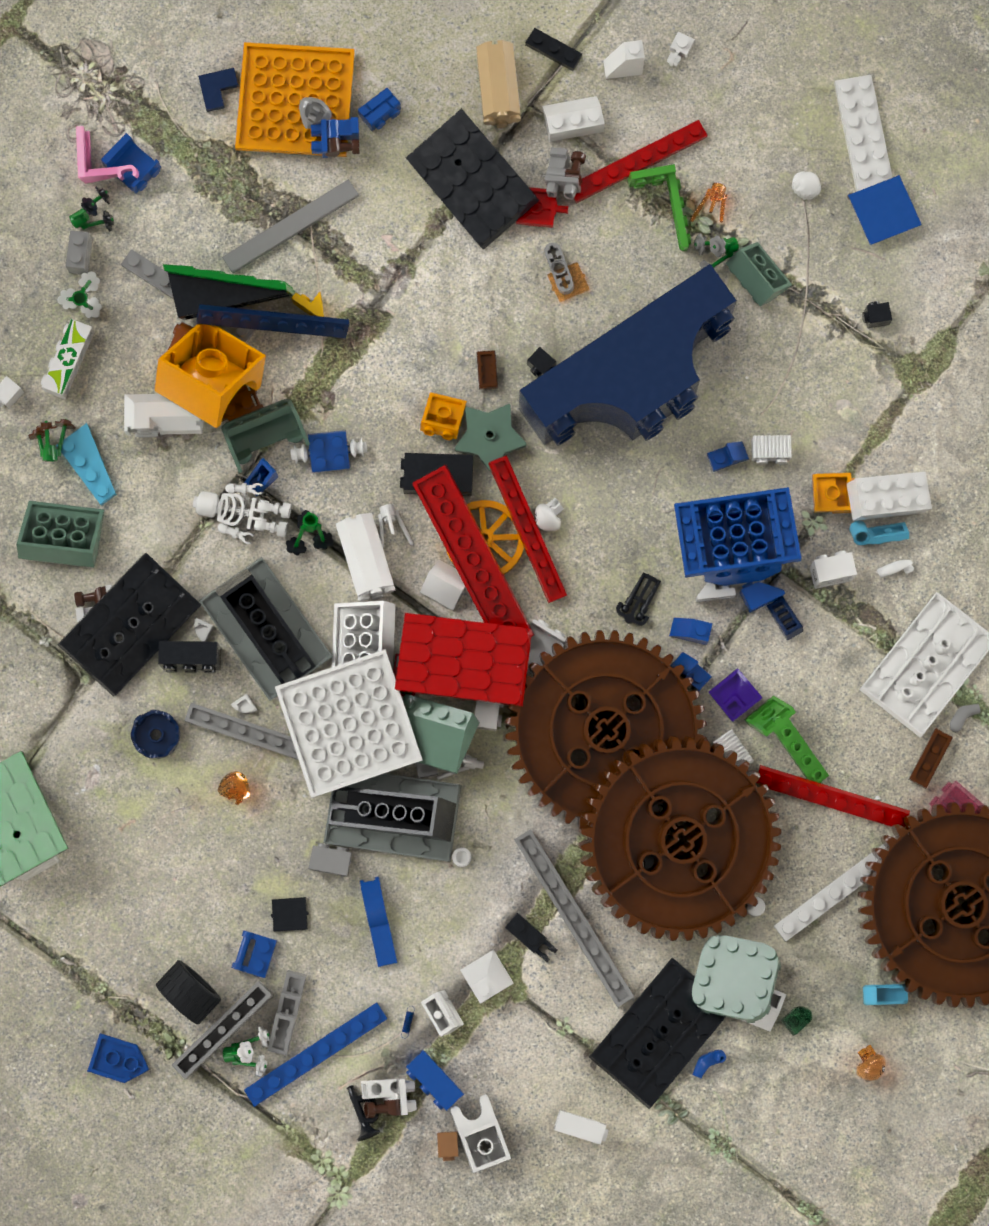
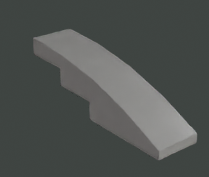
M291 970L287 971L278 1010L275 1015L268 1051L287 1055L307 974Z

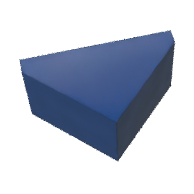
M262 458L244 483H247V485L263 484V486L258 485L256 488H253V490L260 493L278 478V474Z

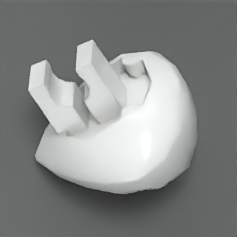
M556 498L548 504H539L536 507L535 521L538 528L544 531H556L561 526V519L556 515L564 508Z

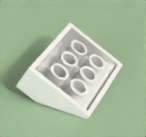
M387 601L334 604L332 667L386 649L393 669L396 604Z

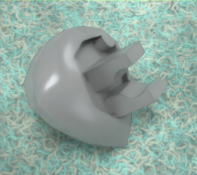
M305 97L300 100V116L306 129H310L311 125L320 124L321 119L330 120L332 118L331 110L322 100L313 97Z

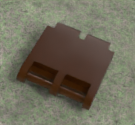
M244 384L228 404L222 422L226 420L232 421L263 408V404H260L256 395L258 392L249 387V391L246 384ZM251 396L254 397L257 406L254 405Z

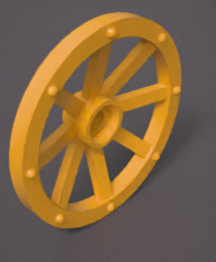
M479 500L468 503L470 511L479 509L481 532L483 536L488 537L486 542L489 548L491 547L507 562L505 566L500 568L503 575H505L516 566L524 550L518 532L517 534L493 535L507 518L513 523L507 506L491 500ZM485 508L502 512L503 514L487 529ZM518 540L514 556L511 558L494 541ZM447 552V555H448L450 561H451L452 564L454 565L453 561L451 560V558H450V556H449V554H448V552Z

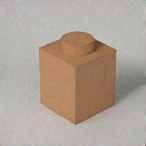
M457 1131L438 1132V1158L443 1157V1161L455 1160V1157L459 1156Z

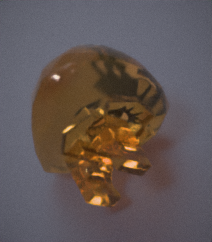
M238 771L226 774L219 783V795L229 800L235 799L236 805H239L243 799L249 798L250 789L246 776Z
M868 1045L858 1052L863 1063L858 1064L856 1074L864 1080L874 1081L879 1079L884 1073L886 1059L883 1055L876 1054L872 1046Z

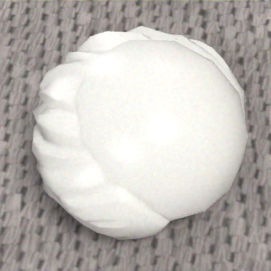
M798 172L792 180V190L797 194V197L803 198V200H811L819 195L821 191L820 180L812 172Z

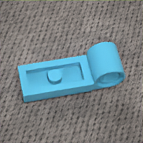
M858 520L849 527L852 538L857 545L883 544L885 542L909 539V531L905 522L867 528L865 522Z

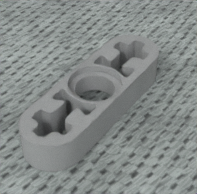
M549 243L544 249L558 291L563 295H568L574 290V283L561 247L557 243ZM551 249L556 251V260H554L551 254ZM558 264L565 267L561 273L554 271L555 266ZM565 277L566 283L568 284L567 289L562 287L563 283L561 278Z

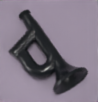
M354 1085L347 1087L346 1089H348L361 1126L360 1136L357 1140L363 1141L379 1134L380 1130L370 1126V1124L377 1121L379 1114H376L374 1118H366L361 1106V1102H373L377 1105L376 1098L362 1099V1095H357Z

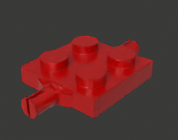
M529 187L540 201L520 217L516 224L553 228L556 213L568 214V206L557 205L556 197H548L546 189Z

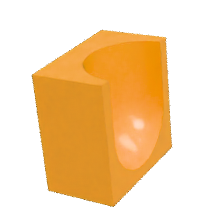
M197 324L158 359L155 391L213 427L218 428L221 425L228 404L244 384L256 391L261 387L266 355L218 326Z

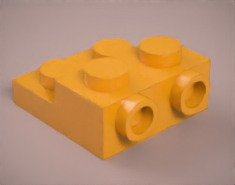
M430 392L422 417L420 431H423L427 436L440 435L445 440L457 439L467 401Z
M851 473L812 475L814 513H851L847 483L854 480V478H851Z

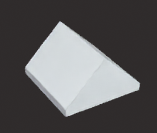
M438 560L429 571L420 593L454 611L466 587L457 569Z

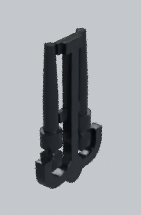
M643 572L630 596L625 600V605L619 601L616 607L617 614L624 618L627 624L645 625L649 617L644 616V614L647 613L661 581ZM645 577L648 581L638 597L636 594ZM651 582L656 583L647 599L644 600L643 597ZM633 599L637 600L631 613L625 614L629 611V606L633 604ZM640 602H641V603H643L644 605L641 606V608H640V610H639L640 613H638V614L636 615V619H635L634 613L636 612V610H637V608H638V606H639V604H640Z

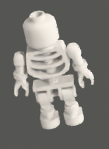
M242 483V485L227 484L225 489L228 493H223L221 499H219L216 493L201 491L193 500V507L196 508L198 515L213 518L218 514L217 521L222 522L218 525V531L223 534H229L234 539L239 538L246 544L252 543L247 542L243 536L251 535L254 537V534L239 531V528L236 527L234 529L229 527V525H238L245 515L249 516L247 529H252L253 520H255L254 530H269L270 533L277 532V536L286 537L287 522L280 521L278 525L273 521L272 523L266 522L267 519L263 517L264 513L268 514V511H271L277 515L281 513L282 518L289 519L292 504L284 502L283 506H280V503L271 504L269 503L270 501L260 499L258 508H256L258 498H252L251 508L249 509L246 508L245 499L242 495L232 494L242 492V494L253 493L261 495L263 492L258 493L256 490H253L258 485L263 486L260 483L247 485V483ZM229 497L232 498L233 506L230 505V498H229ZM236 497L239 498L241 502V507L237 506ZM255 511L260 512L259 517H254ZM228 513H231L230 517L227 520H225ZM235 514H239V518L235 522H231Z

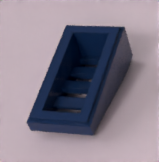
M783 596L767 605L769 612L787 641L803 632V626ZM782 605L784 606V608L780 609L779 611H774L776 608ZM785 612H788L787 615H785V616H783V617H781V618L778 617V616L784 614ZM789 619H792V621L783 625L784 622H786Z

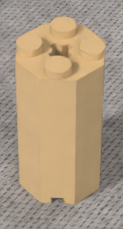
M497 40L498 44H492V41H487L476 47L483 122L485 125H497V128L502 129L508 127V124L521 121L513 43L504 40Z

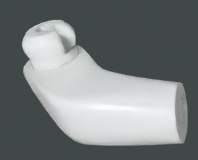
M911 560L895 561L878 568L877 572L881 578L895 574L902 569L908 574L914 571L913 562Z

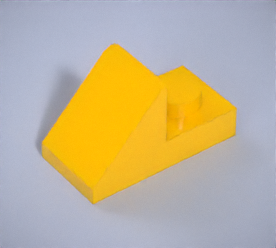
M321 292L316 295L312 302L304 294L300 296L298 293H295L291 298L294 305L310 316L325 317Z

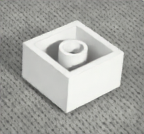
M839 551L834 553L835 556L827 557V555L817 556L816 560L809 567L814 589L851 582L857 575L852 552Z

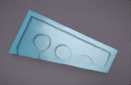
M86 423L64 439L61 453L102 506L117 494L90 428Z

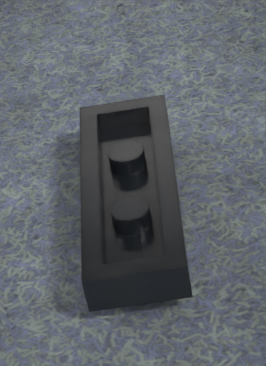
M537 28L533 29L525 42V46L571 71H574L582 58V53Z

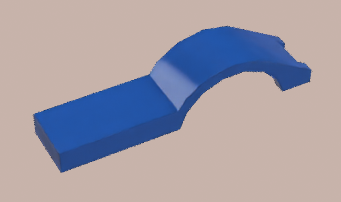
M379 876L369 882L360 880L363 902L378 967L398 963Z

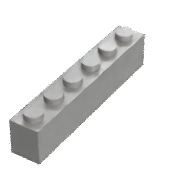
M258 981L194 1042L172 1066L184 1079H188L274 995L261 981Z

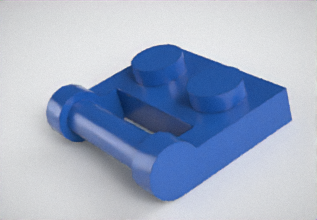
M243 930V939L239 952L231 968L266 978L277 940ZM254 939L256 943L247 967L243 965V961L250 940Z

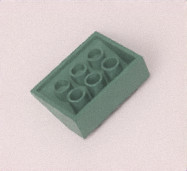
M29 501L16 543L18 559L94 568L99 550L104 509Z
M405 694L403 702L423 761L418 763L457 774L480 722L471 712Z

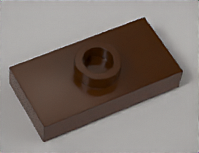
M495 350L478 351L479 390L498 389Z

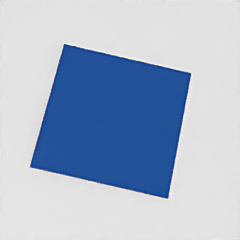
M900 175L848 195L870 245L922 225Z

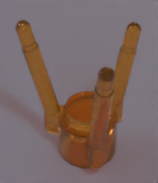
M713 183L711 189L707 190L706 195L690 221L693 222L710 196L712 203L709 213L713 212L716 202L721 201L719 221L722 223L727 194H725L726 186L721 183Z

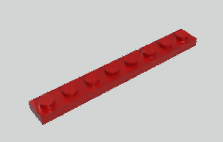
M697 120L582 178L581 191L576 193L574 197L576 204L628 178L630 172L644 170L707 138L706 131L700 121Z
M507 455L489 462L488 465L548 604L567 596Z
M760 765L758 770L760 778L756 783H765L770 790L892 827L894 824H899L905 828L904 817L910 815V810Z

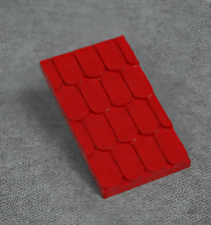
M405 613L395 690L523 707L532 629Z

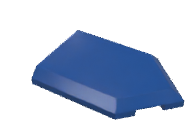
M100 1033L87 1072L126 1083L150 1069L138 1045Z

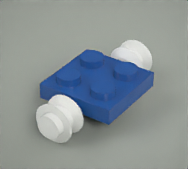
M346 430L308 434L310 443L308 451L304 444H302L301 448H297L294 445V449H291V459L295 460L297 464L298 460L301 459L306 463L308 457H310L312 472L350 469L348 453L351 451V455L354 458L360 453L364 457V453H367V443L363 442L361 438L360 442H355L352 439L350 446L347 445Z

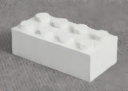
M926 472L855 478L847 483L853 521L922 514L932 509Z

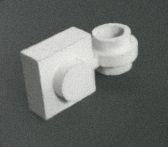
M677 33L670 46V50L673 52L670 53L667 59L669 66L677 67L681 56L687 57L695 39L683 33Z

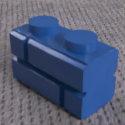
M385 88L360 107L358 115L371 131L379 130L390 117L394 119L400 114L401 104L392 92Z

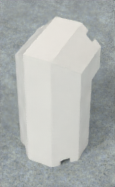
M124 394V432L128 436H131V432L135 433V437L139 438L157 437L158 432L161 435L203 433L204 421L160 394Z

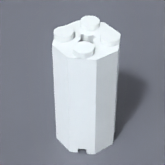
M372 513L359 514L354 519L349 517L336 523L358 601H365L372 597V600H377L383 597V593L387 594L396 591Z

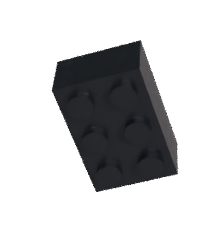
M159 641L158 664L167 673H177V670H185V673H197V670H204V673H216V670H221V646L218 642Z

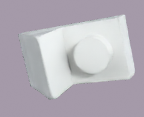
M707 583L697 595L696 602L734 598L736 596L735 588H730V585L719 586V590H716L715 584Z

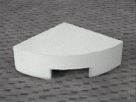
M196 618L194 623L196 635L202 642H207L214 626Z
M247 694L231 704L235 710L241 713L249 714L258 711Z

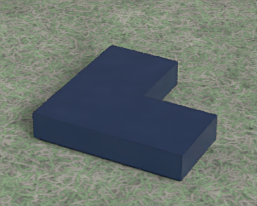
M234 68L198 76L207 112L225 108L221 91L239 87Z

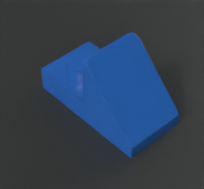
M742 441L727 443L725 447L707 453L713 472L749 460Z
M684 652L670 665L672 668L683 665L684 670L680 676L684 679L691 677L693 679L691 685L697 691H700L712 678L711 675L698 665L699 662Z

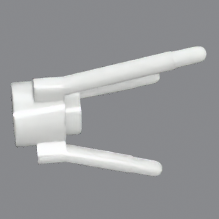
M394 504L381 506L378 518L382 548L384 547V522L389 524L391 534H394L393 521L396 519L409 544L412 546L413 541L399 515V511L395 510Z

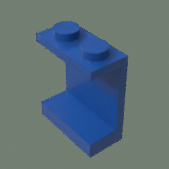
M127 133L101 159L103 166L106 168L133 165L138 169V179L132 175L133 171H128L124 173V180L122 181L135 194L144 190L148 184L147 182L152 177L155 178L161 169L159 161L157 159L154 161L133 142L132 137Z

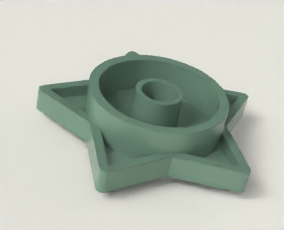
M510 404L489 413L470 407L465 408L467 431L456 445V452L479 457L491 472L488 465L489 462L501 458L507 453L526 447V442L511 427ZM491 433L493 434V437L488 438L486 434Z

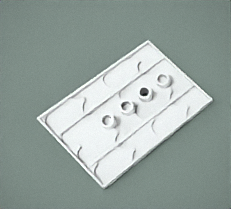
M936 592L859 690L921 738L989 651V632Z

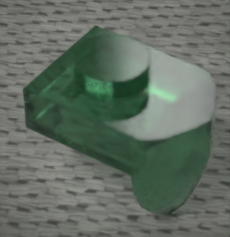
M804 1006L794 1007L781 1021L792 1036H794L812 1021V1011Z

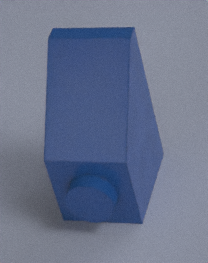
M753 582L746 583L739 592L749 613L785 595L783 589L761 582L754 584Z
M673 618L669 637L707 645L713 623L697 619Z

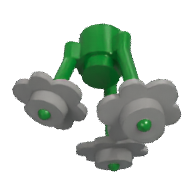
M700 233L694 240V246L698 250L699 255H703L705 251L704 246L711 245L710 250L716 257H721L725 253V256L711 264L713 268L726 259L731 258L733 252L739 249V244L735 237L720 239V236L717 235L711 238L710 241H704ZM705 260L700 262V270L709 265V263Z

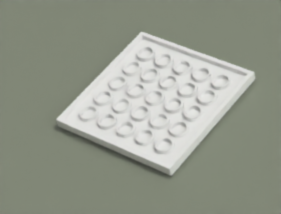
M386 649L275 686L311 798L423 761L401 693L395 690L396 678Z

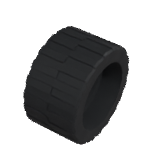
M177 960L156 983L157 989L167 1001L195 1024H200L221 1002L217 992L197 972L180 960Z

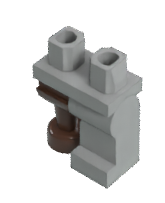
M551 147L550 162L545 176L548 197L555 198L558 195V191H564L565 198L574 199L576 193L581 191L582 177L580 167L585 163L586 155L580 151L572 152L571 161L573 165L571 169H568L570 162L568 150L566 148Z

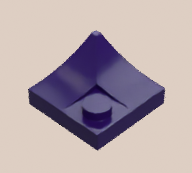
M738 668L708 692L732 722L762 699V696Z

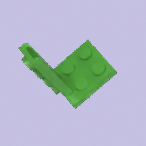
M675 164L630 172L628 185L629 187H634V189L643 188L646 184L651 183L652 186L663 184V181H667L679 249L687 251L689 245H691V237L689 233L686 234L685 227L688 226L686 215H683L682 212L684 200L683 197L679 196L678 190H681L680 180L676 179Z
M773 695L744 720L750 727L766 737L773 732L805 778L821 783L829 775L789 718L796 711L791 705Z

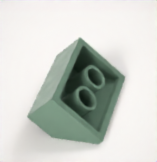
M758 242L739 249L726 262L730 272L739 279L742 287L747 289L754 302L759 304V306L771 302L792 286Z

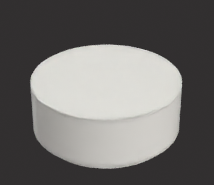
M464 847L457 848L452 854V860L458 867H466L471 862V853Z

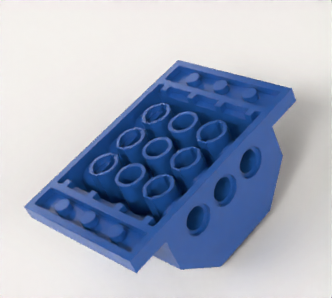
M789 487L674 504L685 578L704 575L705 582L722 586L756 582L781 572L782 564L800 562L802 559Z

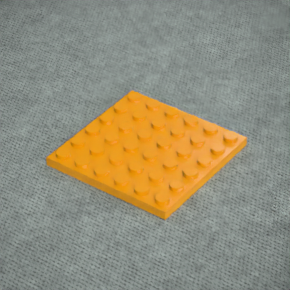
M244 42L235 149L239 151L322 156V154H312L311 141H321V136L311 137V128L306 129L304 127L299 110L300 100L305 97L318 98L331 110V119H350L355 49ZM341 140V142L348 143V140ZM347 151L340 152L337 157H347Z

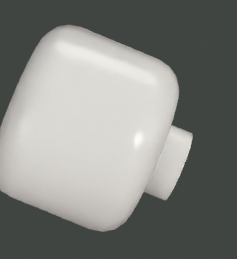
M756 897L758 900L756 907L748 903L745 905L747 913L753 917L760 916L765 911V902L759 897Z

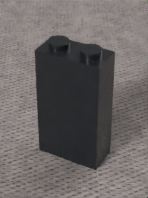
M405 453V457L401 458V470H404V477H400V488H403L404 494H417L412 484L413 482L447 465L462 496H472L473 455Z

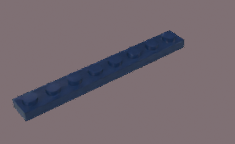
M200 304L196 317V323L203 325L346 338L349 328V319Z

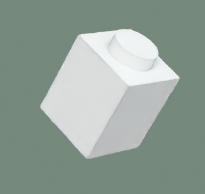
M7 376L0 383V407L5 405L10 409L24 392Z

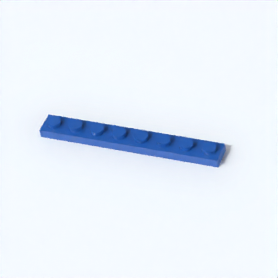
M376 1002L244 1089L253 1106L255 1107L387 1020L386 1015Z

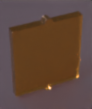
M577 262L568 266L574 283V290L568 295L561 294L558 291L552 273L547 274L552 285V291L555 292L559 303L590 290L585 280V274L582 273ZM564 268L559 269L555 272L561 273L564 271ZM565 277L561 278L563 283L562 287L567 289L568 284L566 283Z

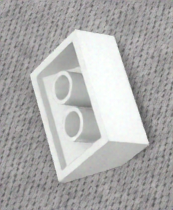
M597 96L542 106L549 142L604 132L605 123Z

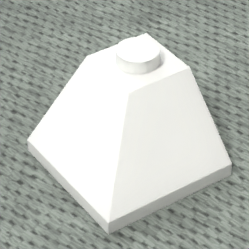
M494 949L460 970L480 1004L514 984Z

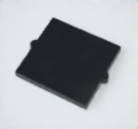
M306 897L272 899L271 917L273 918V932L308 930L307 915H309V912L307 911Z

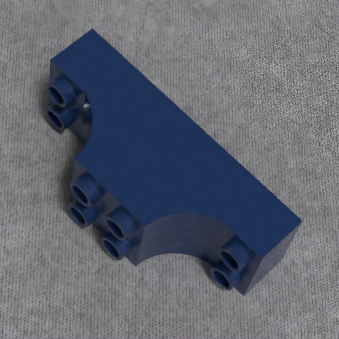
M707 265L520 389V412L544 446L552 440L557 446L567 442L576 434L573 428L578 423L602 422L613 425L625 432L632 441L640 435L643 436L645 441L652 439L664 429L662 423L666 421L668 416L673 414L676 420H679L694 410L695 405L693 403L698 399L696 392L700 379L694 369L692 351L699 342L708 336L712 342H716L731 331L729 324L735 319L732 314L737 300L712 265Z

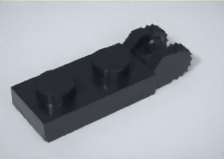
M519 913L505 927L529 950L539 955L545 962H548L550 959L539 950L542 944H545L551 952L556 953L558 951L546 940L547 938Z

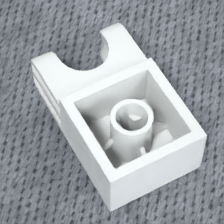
M486 1094L480 1097L481 1115L476 1120L465 1118L459 1107H450L453 1121L473 1174L511 1159L490 1100ZM482 1142L490 1145V1148H488L489 1152L485 1153L484 1150H480Z

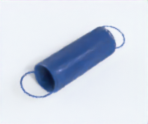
M409 1011L406 1012L402 1032L408 1033V1036L414 1012Z

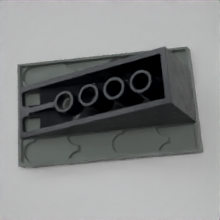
M262 557L199 600L269 701L278 696L275 686L305 677L333 657Z
M381 774L331 791L323 843L451 862L462 785Z

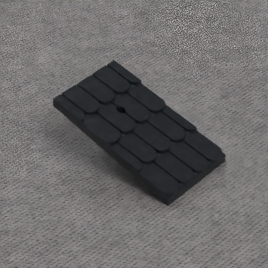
M462 108L406 157L409 163L483 250L540 201Z
M144 553L57 645L114 697L159 650V641H168L201 604L152 557Z
M674 958L668 961L589 1056L592 1061L612 1076L614 1080L627 1089L629 1093L648 1109L654 1105L726 1018L725 1016L712 1013L709 1015L694 1003L692 987L695 976Z

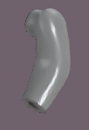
M979 704L961 706L950 721L951 731L959 732L967 718L980 714Z

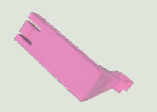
M84 126L76 127L78 178L86 184L115 177L123 181V175L128 171H133L132 175L138 179L139 171L133 165L92 169L90 131H84Z

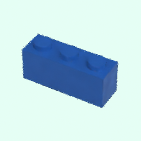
M424 1050L406 1066L408 1069L406 1073L413 1081L418 1079L422 1084L420 1086L422 1091L427 1096L431 1094L435 1098L433 1102L440 1110L444 1108L447 1111L464 1095Z

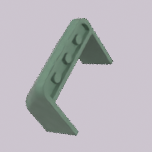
M291 399L278 401L228 421L221 427L239 473L243 472L240 464L248 463L252 458L253 451L287 438L289 442L298 443L304 439L306 446L310 445Z

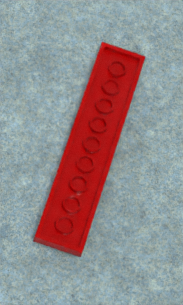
M447 465L413 482L412 484L484 623L531 629Z

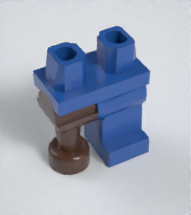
M351 117V119L347 120L321 119L320 124L311 125V137L321 136V141H311L312 154H322V158L337 157L340 152L352 151V154H360L358 117ZM341 140H352V143H342Z

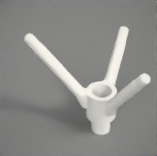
M466 753L463 759V766L460 767L458 773L475 768L483 769L484 761H479L477 758ZM447 772L437 776V779L440 780L455 773Z

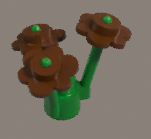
M61 419L60 422L55 421V425H52V422L46 420L41 422V425L37 426L32 431V434L28 435L30 440L38 439L42 461L54 462L58 461V457H61L66 429H76L71 424V421ZM62 427L56 449L55 445H50L49 429ZM45 437L46 445L43 446L42 438Z

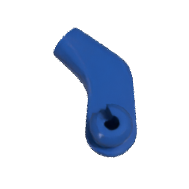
M714 1050L699 1057L692 1075L702 1079L710 1066L725 1062L726 1054L722 1050Z

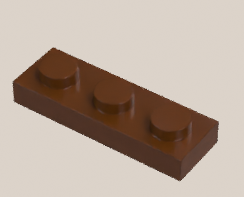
M935 728L908 780L926 789L953 737Z

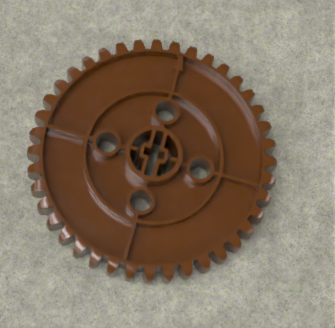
M597 630L592 641L587 632L581 633L579 644H577L572 636L567 637L565 640V650L560 644L554 643L552 645L553 657L546 652H542L539 655L543 666L531 662L528 666L533 677L526 676L523 707L507 706L508 710L516 714V717H510L505 720L507 726L515 728V731L505 735V740L516 743V746L507 751V755L519 757V760L511 768L512 770H524L525 774L519 778L518 782L519 784L531 782L532 787L527 792L529 797L538 793L541 794L542 797L538 802V807L542 808L551 803L553 806L550 816L552 817L557 816L561 811L565 812V824H570L575 817H578V827L588 825L589 821L581 817L582 811H592L593 806L586 802V798L590 796L598 797L599 793L594 790L593 785L594 783L605 785L607 781L603 778L602 772L606 770L614 774L616 772L613 766L615 759L627 763L626 751H635L639 754V745L641 743L647 744L653 750V741L657 738L663 740L667 746L670 736L677 737L681 743L685 736L693 737L695 743L701 738L707 740L704 735L697 734V730L706 727L707 722L696 718V715L702 713L705 709L704 706L693 705L692 701L700 696L699 691L688 692L687 687L692 684L693 679L691 677L681 679L679 676L683 672L684 666L678 665L672 668L670 666L674 658L672 654L666 655L663 659L660 658V645H656L649 651L647 649L648 639L645 637L636 645L633 644L634 637L630 632L624 637L623 641H620L617 630H613L608 639H605L602 630ZM579 695L585 699L586 707L584 710L578 711L572 707L571 699L573 696ZM629 696L639 699L641 705L638 711L634 712L627 708L626 700ZM599 713L612 714L608 720L604 718L597 722L593 727L595 732L589 737L588 727L590 720L593 723L598 720L596 714ZM615 717L618 718L619 722L609 731L612 736L609 737L607 734L595 745L592 740L603 730L600 724L605 727ZM622 725V740L616 739L613 742L616 747L611 749L600 748L599 746L604 741L609 743L617 737L619 733L617 729ZM574 750H581L585 754L586 760L582 766L572 763L570 756ZM658 799L653 803L652 811L654 814L660 813L658 805L664 807L662 799Z
M670 736L667 746L663 740L659 738L654 739L653 750L647 744L641 743L639 745L640 755L628 750L625 752L627 763L615 759L613 766L616 772L613 774L604 770L602 776L607 781L605 785L600 783H594L593 785L594 790L599 793L598 797L590 796L586 798V802L593 806L592 811H582L581 817L589 821V825L581 826L578 829L579 833L588 837V840H583L578 844V848L589 852V854L580 859L581 864L592 867L585 873V878L589 881H597L592 886V892L596 895H603L600 903L606 908L612 907L611 915L617 919L623 917V923L629 928L636 925L637 931L643 935L650 930L651 935L655 939H661L665 933L670 941H676L680 932L684 940L691 941L694 931L700 938H706L708 927L719 934L722 932L721 922H725L732 927L735 925L733 916L735 913L746 917L748 913L744 906L747 903L755 907L757 906L758 900L754 894L756 892L761 894L767 892V888L762 884L763 879L773 880L774 878L773 873L768 871V866L778 865L779 860L771 856L773 851L781 850V844L773 841V837L779 836L782 833L780 828L772 826V823L780 818L779 813L768 810L775 804V800L769 796H763L767 793L769 787L765 783H756L760 778L759 772L755 770L748 771L749 762L744 759L737 761V753L735 751L728 750L724 753V747L721 744L715 743L710 747L708 740L701 738L695 743L694 738L690 736H685L682 743L677 737ZM658 799H662L664 803L663 810L658 814H654L652 811L653 803ZM716 808V819L708 823L706 820L708 810ZM679 821H686L680 826L675 825ZM679 833L683 834V836H681L683 840L681 844L677 842L679 841V838L677 837ZM680 851L686 852L682 855H676ZM653 854L655 859L653 866L644 869L643 859L647 855ZM702 863H707L708 871L706 875L698 877V866Z
M949 802L945 811L941 804H935L932 806L931 813L925 808L919 809L917 811L918 820L911 815L905 816L904 824L906 828L899 824H894L891 829L895 838L883 835L881 842L886 848L872 849V854L878 860L877 862H866L865 867L872 874L871 876H862L860 878V882L868 886V891L858 892L859 898L867 900V905L859 907L858 913L868 915V920L863 921L860 924V928L871 930L872 934L868 935L864 941L870 945L877 944L878 947L871 953L872 957L876 959L885 957L880 966L881 970L888 972L895 969L891 980L894 983H900L905 980L906 992L911 993L918 988L917 996L919 999L927 1000L931 996L932 1002L937 1005L943 1004L946 999L948 1006L952 1008L958 1007L960 1000L963 1006L972 1008L975 1004V998L980 1005L987 1006L989 1004V940L986 944L981 945L978 941V933L982 929H986L989 933V888L986 884V879L989 876V807L987 805H980L975 810L973 803L965 802L960 809L956 802ZM935 864H939L943 869V876L939 880H935L931 874L932 867ZM961 885L966 887L967 889L961 893H957L955 887ZM973 895V897H971L966 902L961 904L963 909H955L949 914H947L949 911H951L953 908L960 904L957 901V899L966 900L967 898ZM959 916H963L966 919L963 923L954 922ZM928 919H931L935 925L934 932L930 935H926L923 931V924Z

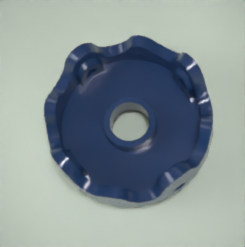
M150 710L135 718L131 730V740L135 749L143 756L151 759H161L170 755L177 748L180 741V728L177 721L167 712ZM154 730H160L161 738L153 740L151 733Z

